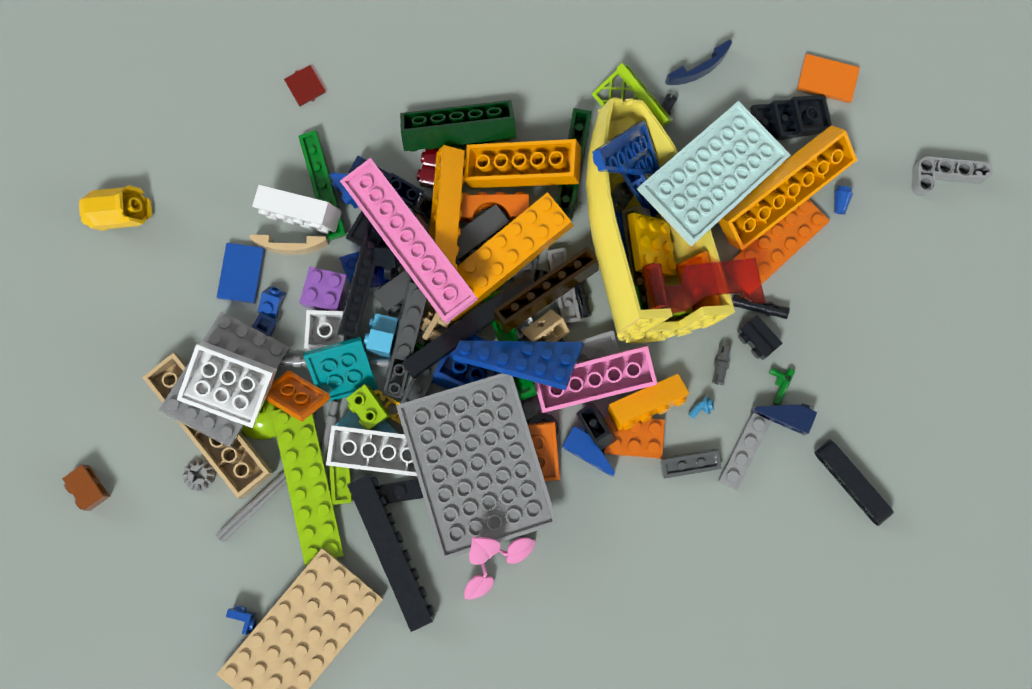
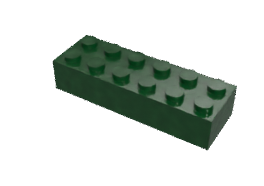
M511 100L400 113V128L404 151L415 152L420 149L432 150L443 145L454 147L456 145H471L480 142L490 143L497 140L508 141L516 138L515 118Z

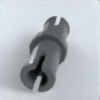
M719 345L717 360L714 362L713 384L719 385L720 383V385H724L726 370L729 369L728 360L731 350L729 346L724 345L723 348V345Z

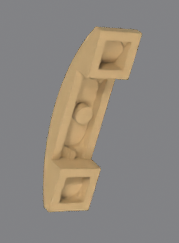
M250 235V239L259 247L285 255L307 254L329 245V241L325 236H307L306 243H273V239L269 235Z

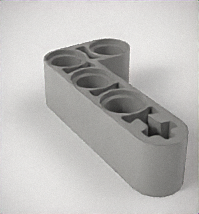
M923 157L912 169V191L917 196H924L935 187V180L980 184L992 175L993 169L987 162ZM921 165L926 166L927 170H924ZM940 166L943 167L946 172H943L940 169ZM959 168L964 171V174L959 171ZM920 182L924 183L926 188H923Z

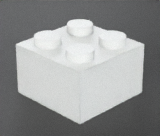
M306 310L304 349L310 351L346 341L348 337L337 335L343 311Z

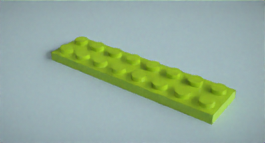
M281 409L271 411L304 564L308 565L322 548L326 549L335 558L344 556L334 506L332 505L313 413L301 422Z

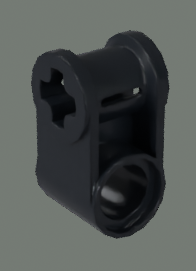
M418 191L415 202L409 208L431 220L432 199Z

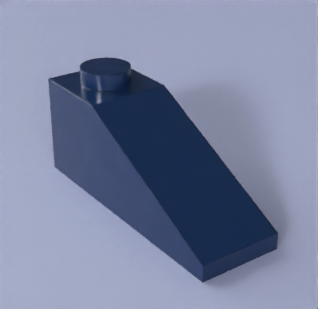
M803 403L801 405L754 407L750 411L802 435L809 434L817 412L812 410L813 407Z

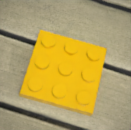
M637 213L628 214L635 271L670 278L677 276L669 223L666 220Z

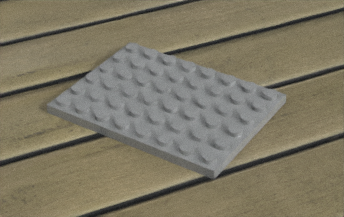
M501 373L396 405L442 561L470 552L472 537H486L503 542L558 524L513 376Z

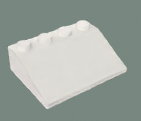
M202 341L196 344L177 400L253 428L271 388L277 369Z

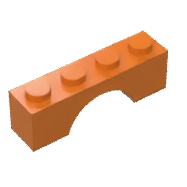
M484 192L476 193V195L463 193V200L460 204L462 216L459 222H472L481 210L493 207L495 204L507 214L511 222L529 208V194L524 192H515L514 194L497 192L495 195H487Z

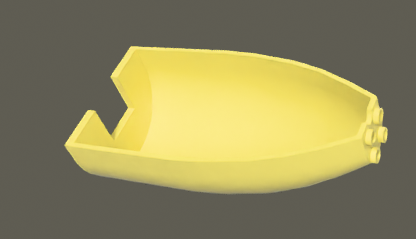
M614 97L609 99L598 110L587 159L586 192L593 245L617 336L620 341L626 340V343L632 344L663 341L676 334L677 337L692 333V330L704 329L735 313L711 229L694 245L690 246L670 225V236L676 264L703 251L709 252L721 306L701 307L688 316L674 320L669 319L673 316L671 308L640 309L611 197V192L615 186L626 181L621 173L599 172L593 162L592 151L643 120L646 122L660 168L673 158L678 151L643 100L630 98L623 102V99ZM633 195L625 209L636 205L641 206L635 195ZM661 214L654 216V218L665 220ZM678 274L671 278L660 276L662 289L671 288L673 291H681Z

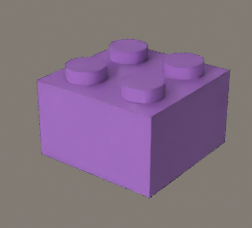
M309 266L299 303L305 308L318 311H342L350 279L345 274Z

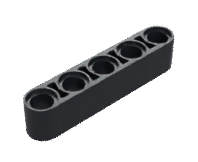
M829 439L814 451L819 461L875 525L880 526L894 514L892 508L836 443Z

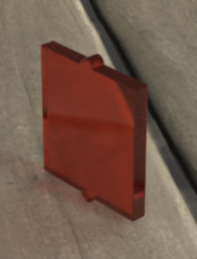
M311 65L300 71L296 70L294 74L284 79L299 107L310 101H315V98L326 93Z

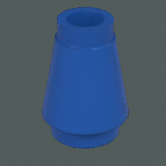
M837 186V189L834 190V213L845 215L853 196L852 188Z

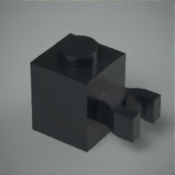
M385 242L374 247L375 266L385 267L384 279L391 280L392 276L396 277L398 275L397 267L402 265Z

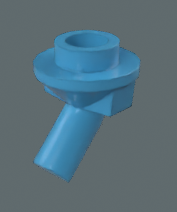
M708 395L688 413L693 419L701 409L707 414L714 410L713 399H709Z

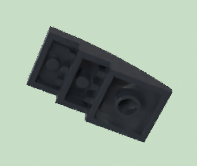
M825 95L792 97L790 100L772 101L770 104H758L750 107L751 114L777 141L819 134L832 125Z

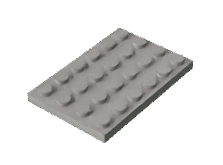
M220 312L203 339L204 342L277 370L290 349L289 346L270 336L267 337L264 333L223 312ZM188 363L159 408V411L231 448L244 427L243 424L177 400L189 366Z

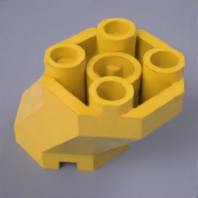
M130 185L122 188L92 190L80 198L79 213L82 223L96 230L105 231L113 228L140 226L152 216L151 201L148 197L145 198L142 195L144 192L141 188Z

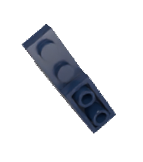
M357 156L348 173L354 171L367 160ZM379 168L406 205H413L418 196V191L424 194L425 191L393 173L390 174Z

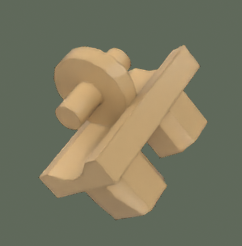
M428 312L426 317L422 316V324L419 328L424 331L428 325L422 336L425 342L433 341L441 335V333L436 331L437 327L441 325L448 329L452 320L445 323L437 312L432 321H430L433 316L431 312Z

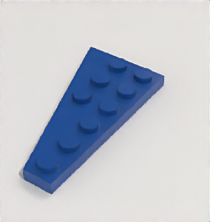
M645 120L637 122L592 151L593 162L599 172L652 176L660 169Z
M459 341L453 353V360L566 390L582 351L583 342Z

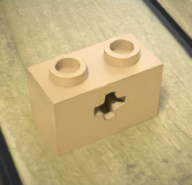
M552 309L521 331L526 341L557 342L570 332L563 318Z

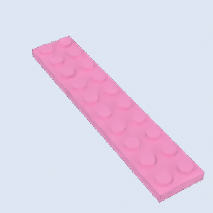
M371 158L340 180L445 323H448L478 300Z

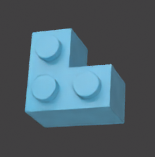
M375 313V317L371 318L368 329H370V333H366L363 345L367 349V353L390 358L398 318Z

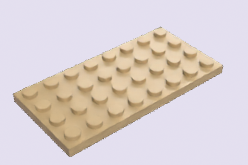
M322 548L216 675L233 689H309L381 603L383 597L326 549Z

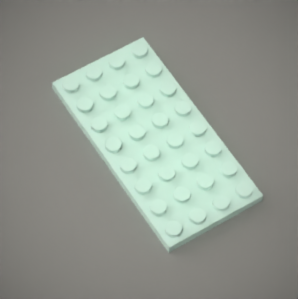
M738 101L642 183L637 190L680 236L692 246L791 155Z

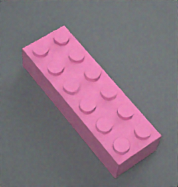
M647 345L577 362L566 390L535 382L542 413L657 385Z

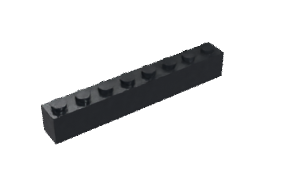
M368 474L348 483L349 491L410 632L434 621L433 616L436 615L432 604L428 605L426 597H428L424 586L420 587L417 580L420 578L418 571L415 567L412 568L409 562L412 560L408 549L404 550L402 542H404L400 531L396 532L393 525L396 523L392 513H388L385 507L388 503L385 496L379 493L378 488L380 485L376 476L372 477V474Z

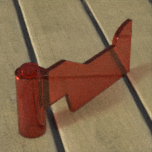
M756 258L684 265L681 285L666 286L662 264L651 263L642 267L650 309L671 308L672 314L683 313L706 296L741 293L744 299L753 303H765Z

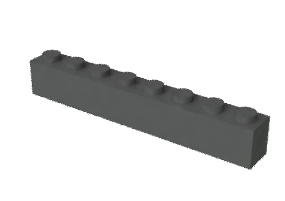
M496 204L460 230V236L457 239V246H459L455 263L457 266L510 223ZM406 270L373 293L388 315L391 313L395 314L401 310L408 280L414 281Z

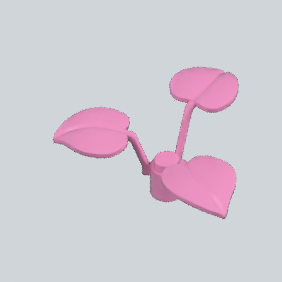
M472 537L469 561L474 565L481 564L483 574L482 576H474L467 583L464 590L465 600L481 597L492 588L494 580L491 576H487L484 564L488 559L499 552L507 556V563L515 564L521 562L532 552L535 539L529 537L517 538L509 544L507 551H503L500 549V543L495 539Z

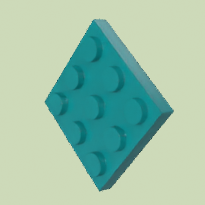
M361 337L304 352V359L314 385L329 393L330 400L327 402L348 397L364 384L370 385L372 390L377 389V383Z

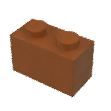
M80 465L62 478L65 482V489L70 494H73L76 499L75 504L79 509H83V511L93 510L110 497L89 465Z

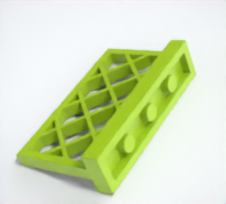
M621 63L617 70L592 93L593 97L603 107L605 102H608V100H602L598 95L603 89H609V99L612 98L613 90H622L621 99H623V102L625 101V90H632L634 100H637V98L643 100L662 127L669 125L673 121L626 63ZM618 75L623 79L622 88L613 87L614 79Z

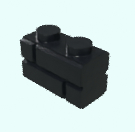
M758 315L754 316L737 331L739 340L752 348L751 353L757 359L761 358L764 360L783 344Z
M593 403L588 404L576 413L594 444L600 450L605 449L617 440L600 410Z

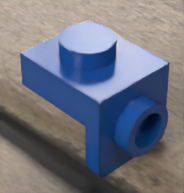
M268 287L261 294L257 313L262 312L273 319L277 318L281 301L286 297V293L281 291L280 288Z
M235 605V608L227 610L226 617L245 622L242 634L247 635L256 626L257 619H254L256 613L246 611L247 608L244 606Z

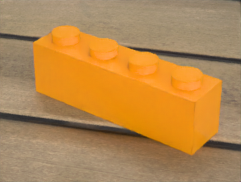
M676 374L658 382L657 385L649 386L609 404L607 411L618 431L623 428L628 430L635 425L634 423L639 421L646 422L654 414L658 413L660 415L667 412L674 405L676 407L683 405L687 400L689 392L679 374Z

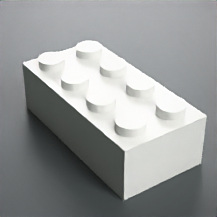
M258 185L252 207L259 210V214L266 216V218L275 221L280 219L291 225L296 223L306 229H311L312 227L326 234L329 231L336 233L342 212L329 202Z

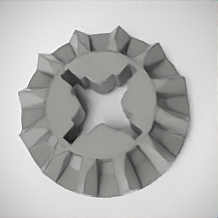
M198 459L190 461L185 467L182 476L184 477V483L190 489L201 491L207 489L213 483L215 471L208 461ZM201 469V475H203L205 479L198 478L196 480V475H194L192 471L199 472Z

